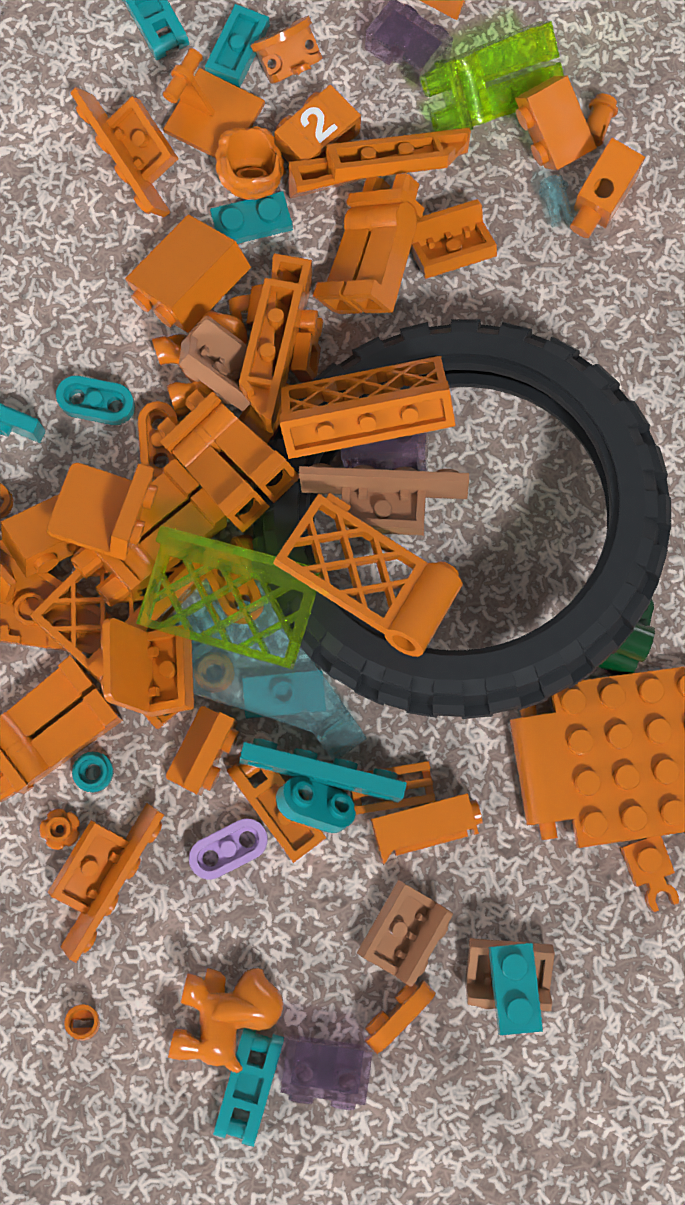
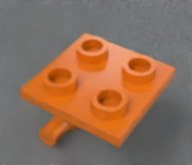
M189 48L181 64L174 66L171 71L173 78L165 91H163L164 98L171 103L176 104L178 99H180L163 131L216 158L215 154L219 148L218 141L221 134L233 128L243 127L246 130L252 128L265 105V100L201 68L198 69L194 76L193 74L203 60V56L196 49Z

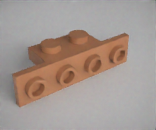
M323 463L314 464L311 467L299 466L302 493L342 494L341 500L351 506L348 512L382 534L424 536L426 498H468L469 473H459L454 469H440L436 472L417 471L411 467L379 470L367 465H358L353 468H334Z

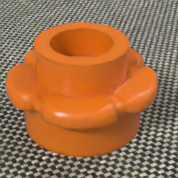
M54 809L47 814V819L41 822L40 835L43 839H46V845L52 849L61 850L64 846L70 847L79 838L80 832L78 827L80 826V821L73 812L66 813L63 809ZM62 825L64 831L58 833L56 830L57 826Z

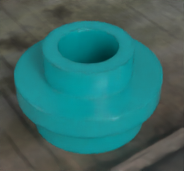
M94 751L84 753L78 757L72 769V777L75 784L83 791L92 793L102 791L108 787L114 775V768L110 759L106 755ZM92 764L98 765L101 770L100 776L95 780H90L86 775L87 768Z

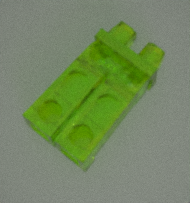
M537 21L448 60L442 59L434 62L435 68L419 77L425 97H432L442 93L446 105L430 112L433 130L435 132L462 128L473 130V126L515 113L516 109H518L515 101L517 96L553 76H564L561 62L550 61L560 57L552 21Z

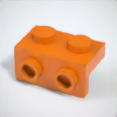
M478 199L422 216V219H417L416 230L410 249L425 279L497 257V244L483 222L482 204Z
M201 706L166 773V778L202 796L205 789L211 791L221 772V769L216 766L223 752L229 754L240 732L235 730L238 724L237 721L226 714L217 713L205 706Z

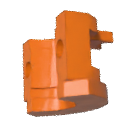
M309 15L292 22L287 28L270 36L263 37L251 44L253 52L257 53L271 84L280 82L291 75H300V73L311 69V65L322 59L309 26L312 23ZM307 40H309L310 47L308 49L305 47V42ZM270 59L273 61V66L271 68H269L267 64L268 60Z

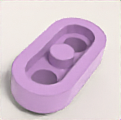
M238 820L195 843L189 854L190 867L197 876L203 879L211 880L221 877L262 855L268 844L267 831L256 820ZM246 831L252 832L255 836V843L249 848L242 846L240 843V836ZM208 850H213L218 854L219 859L215 866H207L204 863L203 856Z

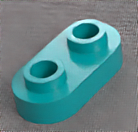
M70 376L61 381L56 390L57 403L62 411L70 417L109 425H121L129 421L135 412V401L128 388L118 383L83 376ZM77 393L84 394L85 397L82 403L73 404L71 402L73 395ZM113 401H120L123 404L122 408L117 412L109 410V405Z
M303 777L289 779L278 789L276 794V804L283 816L291 821L328 833L341 832L353 823L356 816L354 802L348 794L342 790ZM299 793L304 795L305 800L299 796Z

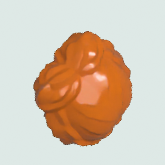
M258 126L247 130L242 127L224 131L218 141L219 148L215 154L217 161L216 172L221 184L233 195L246 200H257L272 195L279 186L281 177L285 174L284 160L281 156V151L275 145V138L268 129Z

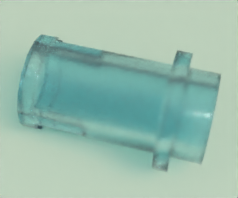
M553 175L545 178L540 182L541 189H539V195L545 199L551 227L561 226L559 211L562 213L565 225L572 223L575 216L572 213L566 189L569 187L568 182L563 180L562 175Z

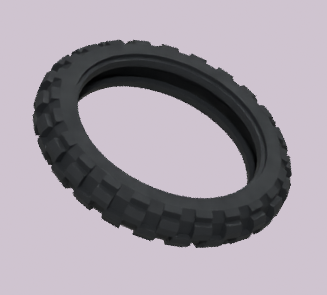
M451 319V324L429 327L428 322L400 328V334L384 340L376 337L352 349L353 355L340 364L336 365L333 362L317 375L312 381L441 356L449 388L475 387L508 393L533 403L547 411L567 427L583 445L593 461L605 495L607 532L601 555L583 588L563 610L539 628L499 645L469 650L426 648L423 655L414 657L398 651L386 640L385 634L273 564L275 558L318 493H302L299 478L273 503L257 487L254 490L270 506L253 523L254 539L252 544L257 569L260 573L265 593L279 620L295 643L309 656L312 662L331 678L354 690L356 694L382 706L386 704L405 710L406 713L437 718V716H453L469 719L492 717L493 714L514 709L519 711L547 701L548 697L566 688H572L591 675L601 663L620 648L634 631L645 610H647L658 586L668 552L671 530V497H669L668 473L660 447L655 444L650 433V424L636 402L629 400L620 390V383L599 364L592 365L579 356L580 350L555 337H551L549 341L532 334L531 328L502 322L500 327L483 325L480 319ZM427 373V374H422V375H418V376L425 377V376L428 375L429 373ZM404 385L400 390L409 389L410 387ZM364 393L359 398L368 397L369 394ZM301 398V399H296V400L303 401V400L306 399V398ZM324 401L318 406L327 405L329 402ZM281 427L274 439L267 443L274 451L276 450L298 474L299 466L311 467L318 463L330 465L340 450L288 459ZM283 470L266 486H273L279 483L283 476ZM307 528L301 537L309 536ZM311 545L294 547L288 558L303 567L316 565Z

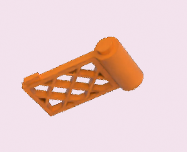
M318 493L275 558L273 564L385 634L386 640L398 651L414 657L423 655L462 588L463 583L458 571L446 562L427 563L348 512L351 508L349 504L331 493L326 498ZM318 510L335 520L337 532L317 535L313 518ZM307 528L309 536L301 537ZM363 537L371 543L374 555L354 558L349 538ZM340 540L345 560L325 563L320 543ZM311 545L316 565L303 567L288 558L294 547ZM397 559L412 568V571L407 579L390 581L385 561ZM376 563L382 583L362 586L356 566ZM348 568L353 588L339 590L331 585L327 571ZM401 588L395 597L393 589ZM385 592L389 609L384 617H381L367 607L364 594Z

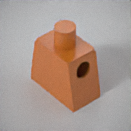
M614 138L610 139L577 195L573 210L578 213L570 225V229L583 238H589L597 224L606 229L635 183L645 156Z

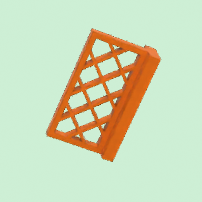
M441 356L281 387L282 414H279V423L288 459L456 426L450 388L446 380ZM427 373H429V374L426 375L425 377L418 376V375H422V374H427ZM404 385L410 387L409 389L400 390ZM364 393L369 394L368 397L359 398ZM306 398V399H304L303 401L296 400V399ZM324 401L329 402L327 405L318 406Z
M195 550L179 567H173L163 574H171L163 583L162 576L157 579L158 589L151 596H138L134 601L127 596L124 600L120 601L119 603H129V618L125 623L145 632L157 630L204 582L206 576L203 571V565L207 556L202 551L199 553ZM101 566L100 569L96 570L89 577L100 576L101 583L105 580V576L110 575ZM75 570L30 614V617L101 684L103 676L102 648L100 646L88 659L77 649V633L100 632L101 638L103 634V621L106 619L105 604L107 603L101 596L77 598V583L83 576ZM71 590V598H63ZM134 603H143L134 612ZM100 604V625L77 626V605ZM55 605H71V626L54 627L44 616ZM61 633H71V642Z

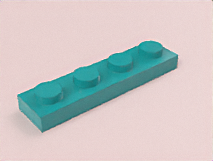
M254 738L253 744L247 742L243 744L240 764L292 777H303L324 785L397 803L404 798L407 782L397 780L398 774L395 772L375 768L373 774L357 770L358 764L352 761L335 758L333 764L317 760L318 754L312 751L294 748L293 754L277 750V743L259 738Z

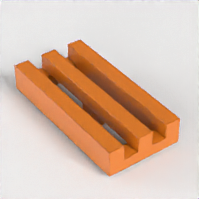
M429 761L384 768V770L395 772L398 775L422 771L423 779L406 781L405 790L424 787L426 795L404 798L398 803L386 801L362 805L361 797L369 795L352 791L356 815L436 802ZM374 770L365 772L373 774Z

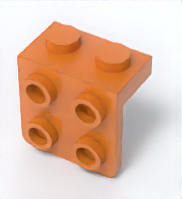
M73 463L68 470L47 524L48 534L51 537L125 561L131 544L138 546L145 527V522L140 520L143 509L151 510L157 494L158 486L152 484L154 468L138 463L133 479L130 480L82 463Z
M115 618L103 621V634L100 639L103 651L101 688L104 698L108 703L150 717L194 709L191 628L179 625L145 632Z

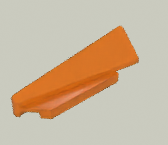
M470 128L327 144L326 158L289 162V198H296L359 182L370 177L448 168L458 156L468 153L471 130Z
M275 253L272 259L271 279H264L239 379L241 392L262 419L266 431L270 433L274 431L281 405V387L286 386L293 360L297 333H300L302 311L306 310L312 286V260Z

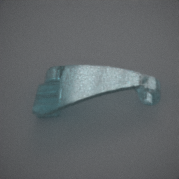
M261 591L260 593L264 600L263 611L256 620L250 623L237 624L232 622L225 615L217 599H205L161 628L165 629L179 625L191 628L194 695L312 732L333 761L335 758H342L367 739L319 669L292 639L279 620L274 608ZM250 601L241 602L238 605V609L247 608Z

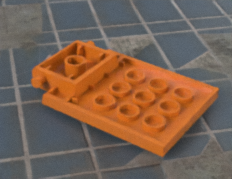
M685 666L582 680L572 688H566L551 696L554 713L537 715L536 705L520 710L521 718L509 720L526 825L539 824L541 840L558 838L555 822L571 819L576 848L685 832Z

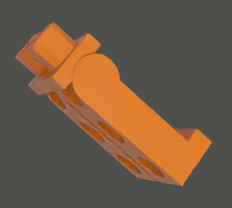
M407 173L396 174L392 189L382 178H366L362 192L349 193L346 204L351 208L345 214V231L327 282H317L313 297L332 312L338 314H361L362 312L393 313L415 234L417 219H422L425 209L416 200L420 185L411 175Z
M196 389L186 398L185 405L191 412L181 422L174 416H171L158 425L157 429L163 438L160 443L190 472L226 517L243 533L270 506L219 453L223 451L273 503L299 479V474L276 450L274 451L239 420L213 391L208 395L202 390ZM283 470V476L279 483L273 486H266ZM253 498L252 508L245 514L237 515Z
M176 458L163 467V473L152 482L153 485L158 486L151 510L143 509L140 520L145 522V527L138 546L131 544L125 561L81 547L71 558L72 565L85 579L101 566L108 572L110 576L96 586V591L110 607L124 600L127 596L134 601L142 594V589L152 584L226 528V515L203 488L199 490V483Z
M71 655L57 665L59 667L8 711L0 715V802L17 793H27L34 787L33 784L43 779L123 721L112 705L105 700L104 695L98 690V687L77 660Z

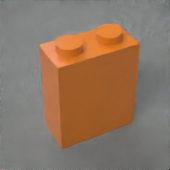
M188 214L139 263L125 280L134 291L131 298L142 310L148 313L152 309L166 326L171 328L173 325H176L189 333L202 319L204 314L209 312L249 271L251 266L235 240Z

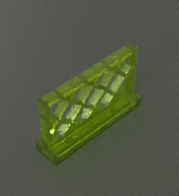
M160 525L156 542L161 545L136 624L293 670L317 591L274 565L273 562L276 556ZM170 556L182 559L189 572L188 575L170 584L165 574ZM192 562L203 566L195 570ZM298 563L299 565H301V566H303V567H304V566H309V565H306V564ZM212 569H218L221 571L227 585L208 595L199 577ZM230 573L240 575V577L233 581ZM251 579L258 580L266 595L246 606L237 588ZM193 581L202 599L183 610L175 591ZM268 583L279 586V588L271 591ZM289 590L304 593L299 610L285 617L276 598ZM232 592L240 610L221 621L212 602ZM168 596L177 614L163 622L152 620L151 616L155 603ZM270 602L279 621L259 632L250 613ZM206 606L215 625L201 633H196L187 617ZM244 617L253 636L237 645L232 643L225 628ZM181 621L184 629L172 625ZM295 621L294 628L292 631L289 624ZM282 628L290 640L284 658L272 655L263 640ZM219 632L222 640L210 636ZM257 643L261 651L249 647Z

